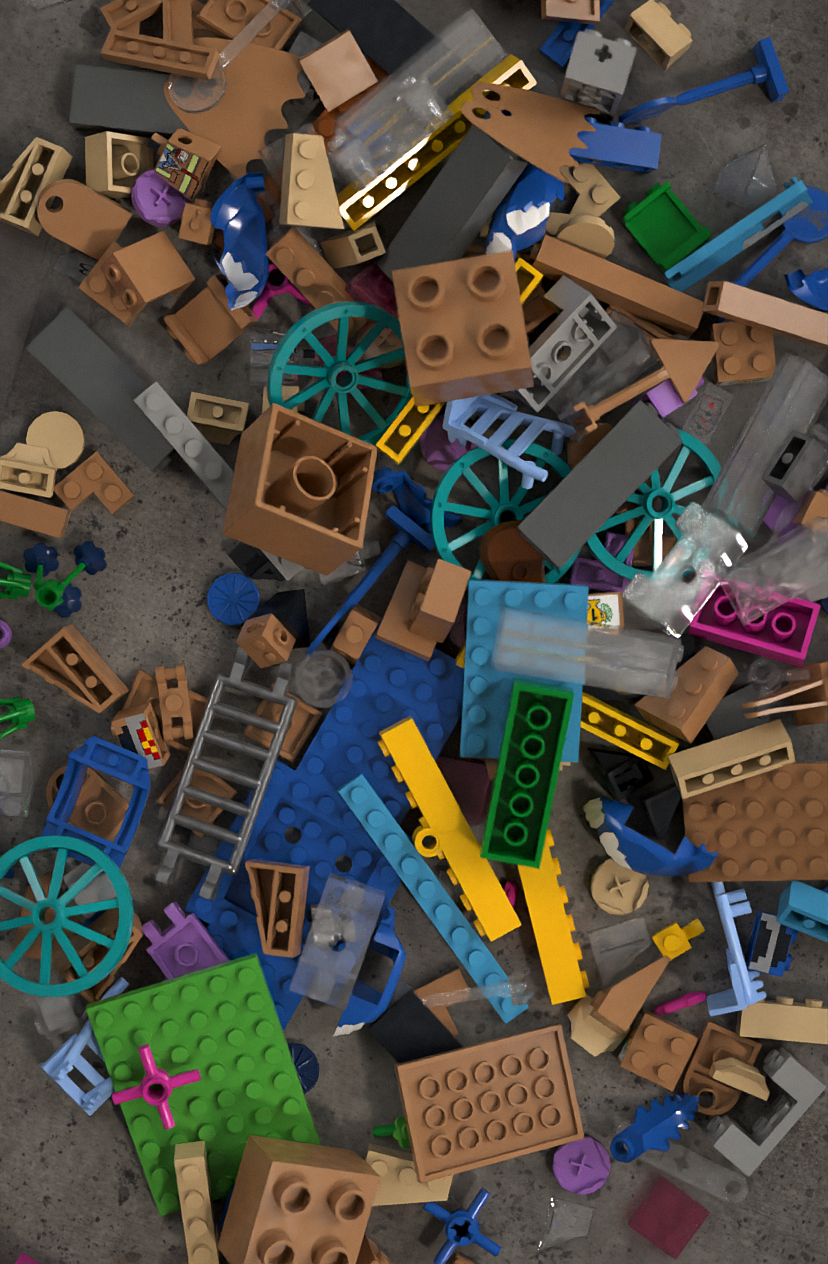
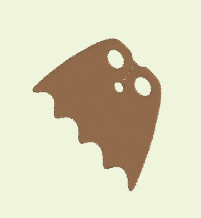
M212 37L193 39V45L217 49L220 57L211 79L220 81L223 79V84H217L220 86L213 89V94L210 97L206 98L205 95L197 90V87H193L195 88L193 89V94L187 99H181L176 95L175 91H171V85H176L175 83L179 82L182 75L171 73L164 85V95L172 110L191 133L222 147L216 159L239 179L247 174L246 166L250 160L270 158V153L264 142L265 134L272 129H286L288 127L281 113L283 103L290 99L305 97V93L297 81V75L303 70L298 62L301 56L253 43ZM198 78V81H197V82L207 83V82H205V81H199V80H203V79H199V78Z
M476 83L471 90L473 99L466 101L461 108L463 115L475 126L515 154L562 182L568 183L567 179L559 171V167H579V164L570 156L569 150L572 148L588 149L587 145L578 138L577 133L581 131H596L585 120L584 116L586 114H600L601 111L533 91L493 83ZM484 90H492L499 94L500 100H488L483 96L482 92ZM483 108L490 113V118H478L473 114L472 109ZM507 110L511 113V116H505L501 111Z

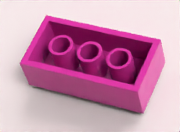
M706 572L690 623L689 635L802 668L821 605Z

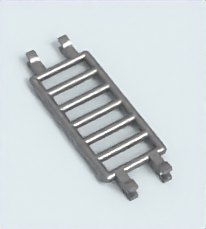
M238 647L231 674L219 673L215 678L157 841V847L160 850L166 851L167 854L156 880L173 885L176 869L181 857L210 867L206 881L199 893V896L209 900L216 899L223 873L235 875L238 872L297 705L296 698L287 695L297 667L282 662L273 690L244 680L252 658L241 647ZM225 686L284 706L279 721L275 722L220 703ZM215 713L273 733L269 749L266 750L211 731L210 727ZM205 741L264 761L259 778L200 758ZM195 769L254 789L249 806L191 786L190 783ZM187 796L243 816L244 820L239 834L180 813L185 797ZM178 824L235 845L229 862L170 841L175 825Z

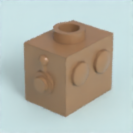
M195 198L194 203H185V208L181 214V227L178 238L205 245L213 243L216 229L210 221L213 202Z
M270 613L246 620L236 642L260 668L286 662L296 639Z

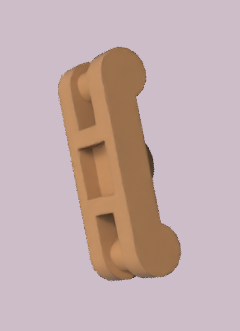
M185 663L176 664V667L165 668V666L155 667L164 741H174V738L185 737V740L194 739ZM177 679L178 687L168 689L167 680ZM182 717L183 725L173 726L172 718Z

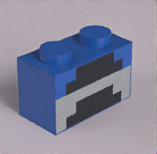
M758 909L745 958L746 968L782 977L783 972L789 970L792 955L788 952L791 942L795 943L798 930L776 922L777 913Z

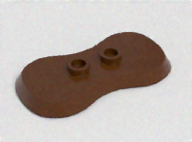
M523 520L504 522L486 532L480 544V559L492 580L546 583L545 559L514 530Z

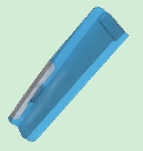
M794 176L790 180L793 184L792 186L788 181L783 184L786 189L785 191L667 270L663 278L669 287L680 292L685 291L812 204L813 201L808 195V189L803 181H798V178ZM779 212L782 214L783 217L764 229L762 226L764 222Z

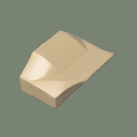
M191 392L187 417L207 441L229 445L238 434L244 432L250 404Z
M17 443L9 453L0 457L1 489L49 498L53 496L56 467L51 462L47 448Z
M586 993V997L579 998L567 1014L571 1022L570 1038L596 1057L603 1052L614 1051L630 1032L631 1027L629 1026L625 1033L616 1034L589 1014L594 1008L591 1006L593 998Z
M732 1057L712 1063L709 1074L713 1079L767 1101L770 1091L765 1082V1077L761 1075L758 1068Z

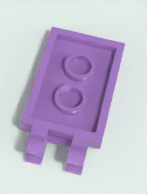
M172 902L164 909V912L172 920L173 924L163 932L155 920L148 921L142 926V931L152 942V945L146 950L168 980L230 961L195 913L186 917L183 909L177 902Z

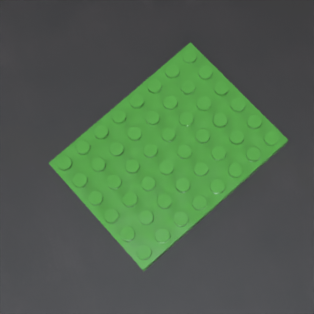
M257 953L86 1005V1011L115 1092L141 1085L146 1072L138 1047L144 1044H149L156 1067L165 1070L170 1077L195 1069L200 1071L201 1081L173 1088L171 1095L167 1099L175 1122L173 1128L164 1129L157 1106L147 1103L143 1097L120 1103L160 1216L181 1210L174 1163L175 1144L205 1141L213 1200L228 1196L231 1185H235L248 1135L322 1145ZM157 1083L150 1085L154 1090L163 1088L161 1084Z

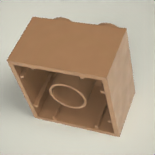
M512 250L392 271L409 384L416 407L534 387L532 365Z
M273 403L241 433L222 534L328 576L362 549L378 447Z
M248 1135L217 1247L230 1264H356L381 1176L355 1150Z

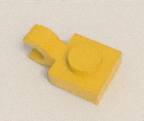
M698 918L682 928L675 921L651 937L662 955L671 958V961L692 948L688 939L698 936L705 929Z

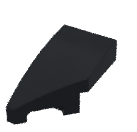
M240 542L227 553L246 577L256 580H285V577L261 549Z

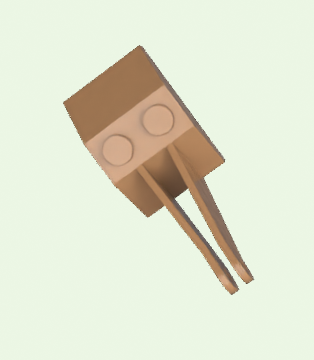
M828 660L805 664L802 668L795 666L783 669L786 687L742 704V709L772 703L789 696L791 706L746 713L744 718L749 719L767 714L792 711L795 726L828 722Z

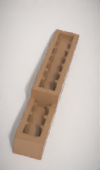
M0 491V521L60 539L64 538L71 511Z

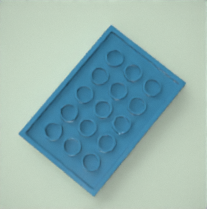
M469 579L460 757L498 758L513 677L573 689L574 699L561 762H578L588 585Z

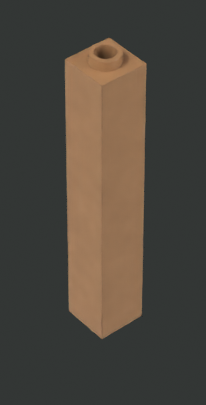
M546 234L540 244L536 242L530 251L528 258L533 260L531 266L546 278L557 282L565 275L590 292L594 298L688 338L698 328L703 314L702 307L704 302Z
M727 281L708 282L702 307L703 312L828 351V314Z

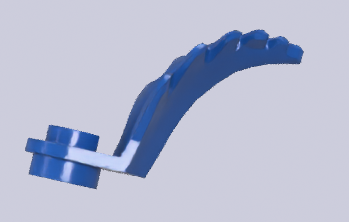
M389 467L376 470L373 475L371 489L380 493L393 491L397 498L398 509L407 517L412 516L413 521L421 527L426 523L427 530L431 531L430 511L432 499L426 498L424 487L412 481L406 471L393 472ZM444 511V528L446 526L452 528L463 521L461 516H455L454 513Z
M676 1093L674 1101H672L670 1095L664 1097V1106L658 1100L653 1099L650 1104V1111L643 1106L637 1107L633 1124L612 1139L610 1152L613 1158L619 1162L629 1163L649 1149L663 1152L668 1151L670 1148L668 1138L680 1140L681 1134L678 1127L686 1130L690 1127L686 1119L690 1121L695 1119L692 1111H698L697 1103L699 1102V1097L696 1095L690 1096L688 1093H685L684 1098H682L679 1093Z

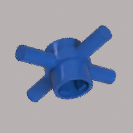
M480 1189L468 1209L458 1208L451 1213L435 1202L424 1203L422 1207L424 1210L445 1223L447 1240L434 1258L433 1262L435 1264H445L456 1246H467L473 1242L495 1257L499 1254L502 1247L479 1232V1222L476 1216L491 1195L486 1189ZM465 1221L470 1224L465 1234H460L455 1228H451L454 1227L455 1223L459 1226L463 1225Z

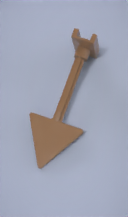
M652 339L650 345L658 357L662 368L596 405L590 404L586 406L583 401L559 414L560 421L568 417L576 431L569 438L571 441H574L598 428L595 422L600 420L601 415L666 379L671 381L680 400L683 403L687 402L717 351L719 343L714 341Z

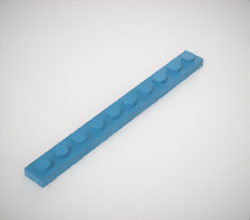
M358 774L337 789L505 1024L529 1007L363 774Z

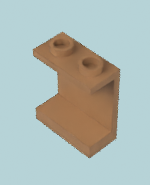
M164 231L112 253L100 267L132 316L138 314L147 303L168 293H172L173 296L183 293L195 280V277Z
M223 274L214 275L206 282L208 286L176 314L167 315L163 318L168 325L166 328L169 334L183 344L186 348L184 352L188 359L198 365L209 363L259 321L248 305L235 310L230 309L227 304L229 298L225 295L229 281Z

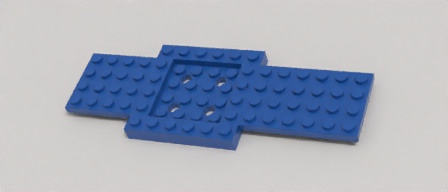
M382 618L298 768L294 769L277 759L238 872L235 875L223 873L216 899L209 900L199 896L210 869L208 867L184 909L191 914L195 913L198 918L209 924L208 932L230 961L257 953L283 1031L311 981L338 995L402 881L337 789L362 773L398 825H400L410 807V803L405 796L409 789L404 781L400 783L397 781L391 767L395 766L391 755L385 757L377 741L381 740L378 732L410 716L436 761L462 715L464 668L456 665L454 658L434 648L429 661H426L376 639L375 636ZM254 789L250 791L244 805L249 806ZM237 815L229 831L239 834L244 817ZM289 827H297L301 831L302 837L299 842L290 843L286 840L285 831ZM403 830V832L406 834V836L412 843V834ZM222 841L214 857L229 862L235 845ZM341 855L350 857L352 860L351 869L345 872L338 870L335 865L336 859ZM257 859L310 866L301 952L296 957L289 958L263 953L256 919L257 912L254 898L252 899L250 889L252 888L248 871H246L245 861ZM329 903L333 918L337 923H340L343 919L353 918L355 942L345 943L339 940L333 947L314 948L312 921L307 917V911L311 904Z

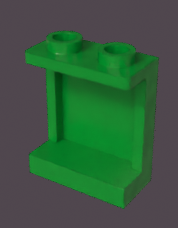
M668 181L662 186L657 182L646 191L647 198L640 204L634 201L622 211L625 216L620 222L663 275L667 270L695 252L713 235L706 226L701 227L670 189L671 184Z

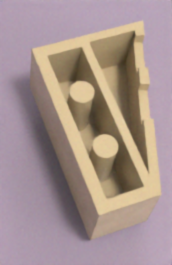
M298 133L286 134L279 224L344 229L323 136Z
M36 137L12 164L14 167L3 180H0L1 222L39 236L42 226L36 212L37 199L47 185L64 178L72 156L63 147ZM55 196L49 197L46 201V207L49 209Z
M369 1143L365 1161L381 1176L372 1206L447 1200L453 1175L419 1183L411 1153Z

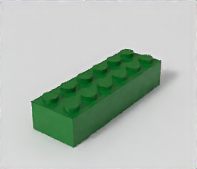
M513 677L481 839L480 858L540 868L574 699L572 688Z

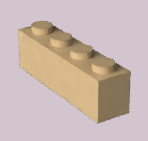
M780 719L668 755L673 778L683 799L796 762L791 739Z
M776 996V1000L762 999L746 1006L747 1009L737 1012L736 1032L742 1037L828 1044V1005H822V1000L810 998L805 999V1003L793 1002L794 998L788 996Z
M205 1141L175 1144L174 1163L189 1264H219V1249L217 1247L219 1239Z

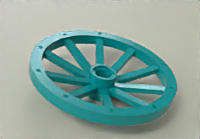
M354 301L329 304L308 313L287 331L273 353L267 375V395L270 406L275 403L291 410L326 388L311 419L321 423L336 393L340 431L350 435L346 393L350 392L378 426L357 439L375 446L413 397L408 371L405 386L358 373L405 358L400 321L378 306ZM349 317H364L377 321L346 357ZM338 319L336 356L331 357L311 331L326 322ZM386 326L395 333L403 348L357 362ZM305 338L325 363L321 367L287 363L297 344ZM345 370L343 377L336 379L337 374ZM283 373L323 377L283 401ZM357 385H365L402 395L392 414L384 420L359 391Z
M677 429L680 432L679 438L683 441L680 444L682 447L662 486L660 487L657 468L649 476L650 487L643 482L637 488L642 495L633 493L626 500L627 502L639 504V506L610 517L585 542L591 554L604 567L618 576L644 583H662L679 579L704 564L714 553L723 538L730 511L729 489L724 472L712 452L697 438L682 430ZM691 451L703 464L709 476L670 493ZM707 486H713L715 496L714 515L675 504V501ZM655 496H658L662 502L661 509L658 512L652 508V500ZM672 513L712 524L709 534L697 551L671 515ZM643 515L622 548L613 557L601 544L596 533ZM653 521L652 571L639 570L623 564ZM663 521L689 557L683 563L662 570Z
M506 439L501 447L508 450L516 440ZM531 443L523 452L536 457L537 459L534 463L539 468H543L545 463L548 464L562 480L571 472L569 466L559 456L538 444ZM478 446L461 455L446 470L435 490L430 511L432 539L440 559L459 567L462 566L454 557L453 550L485 534L492 527L501 524L500 515L505 510L511 512V521L524 520L526 517H523V515L533 511L547 496L544 495L518 506L529 490L523 488L520 484L509 501L508 467L506 463L497 458L498 502L469 468L476 461L491 455ZM461 474L490 506V510L446 502L452 486ZM444 511L489 519V521L447 542L444 530ZM581 548L557 571L545 560V567L548 569L545 572L546 583H555L572 566ZM479 559L469 579L481 580L485 572L481 559Z
M58 835L43 836L15 846L0 858V881L8 870L20 860L38 903L36 904L0 885V896L31 911V915L0 922V932L34 924L33 928L6 961L0 955V978L17 990L41 997L70 996L93 987L108 976L116 967L130 941L134 921V908L130 888L123 873L116 863L101 849L80 839ZM58 848L48 897H46L29 855L44 849ZM69 849L82 853L96 862L58 899ZM104 870L115 889L116 899L66 907L71 900ZM52 908L55 912V918L53 922L48 924L45 920V912L47 909ZM119 908V923L114 940L68 919L70 916ZM63 927L110 948L105 958L90 973L62 929ZM42 933L40 981L36 983L22 977L13 968ZM53 934L79 975V979L65 984L50 985Z

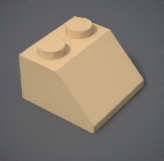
M649 0L630 14L625 31L665 72L690 48L693 40L690 38V31L681 23L677 25L670 17L671 12L663 3L659 2L657 4L654 0Z
M109 131L85 137L86 186L109 199L131 198L134 182L145 171L153 169V151L147 148L151 138Z

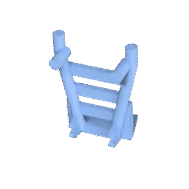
M496 394L448 401L442 428L448 431L450 443H453L458 438L459 446L464 447L468 440L521 472V486L525 489L533 487L534 479L544 482L548 476V471L537 467L533 461H524L519 458L543 430L553 432L551 451L559 455L563 451L564 437L569 438L570 435L576 433L574 427L565 423L518 412L517 405ZM477 415L480 417L471 428L464 425L469 418L474 420ZM497 418L506 420L489 439L483 436V433ZM520 424L529 426L508 450L501 447Z
M711 882L728 944V948H726L727 966L733 988L706 996L710 1016L747 1009L746 1006L766 998L764 991H756L763 987V982L761 980H753V978L760 975V972L747 970L733 920V917L752 913L749 901L729 905L746 900L745 890L743 888L725 893L723 882Z
M120 977L108 989L101 1000L121 994L129 986V983L123 977ZM88 1019L78 1035L74 1033L45 1063L41 1062L38 1067L78 1107L91 1116L112 1095L115 1089L110 1077L105 1080L80 1055L87 1044L104 1061L96 1036L93 1034L91 1022ZM72 1065L95 1086L86 1094L67 1076V1073L73 1069Z

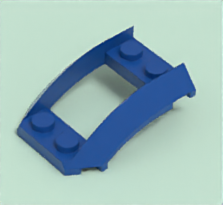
M92 736L83 742L84 745L69 753V760L60 789L40 837L58 835L83 840L101 849L120 868L137 830L150 790L148 761L146 757ZM88 767L135 786L126 815L114 843L68 824ZM50 848L51 850L58 852V848ZM71 849L68 850V857L89 866H93L96 863L82 853Z

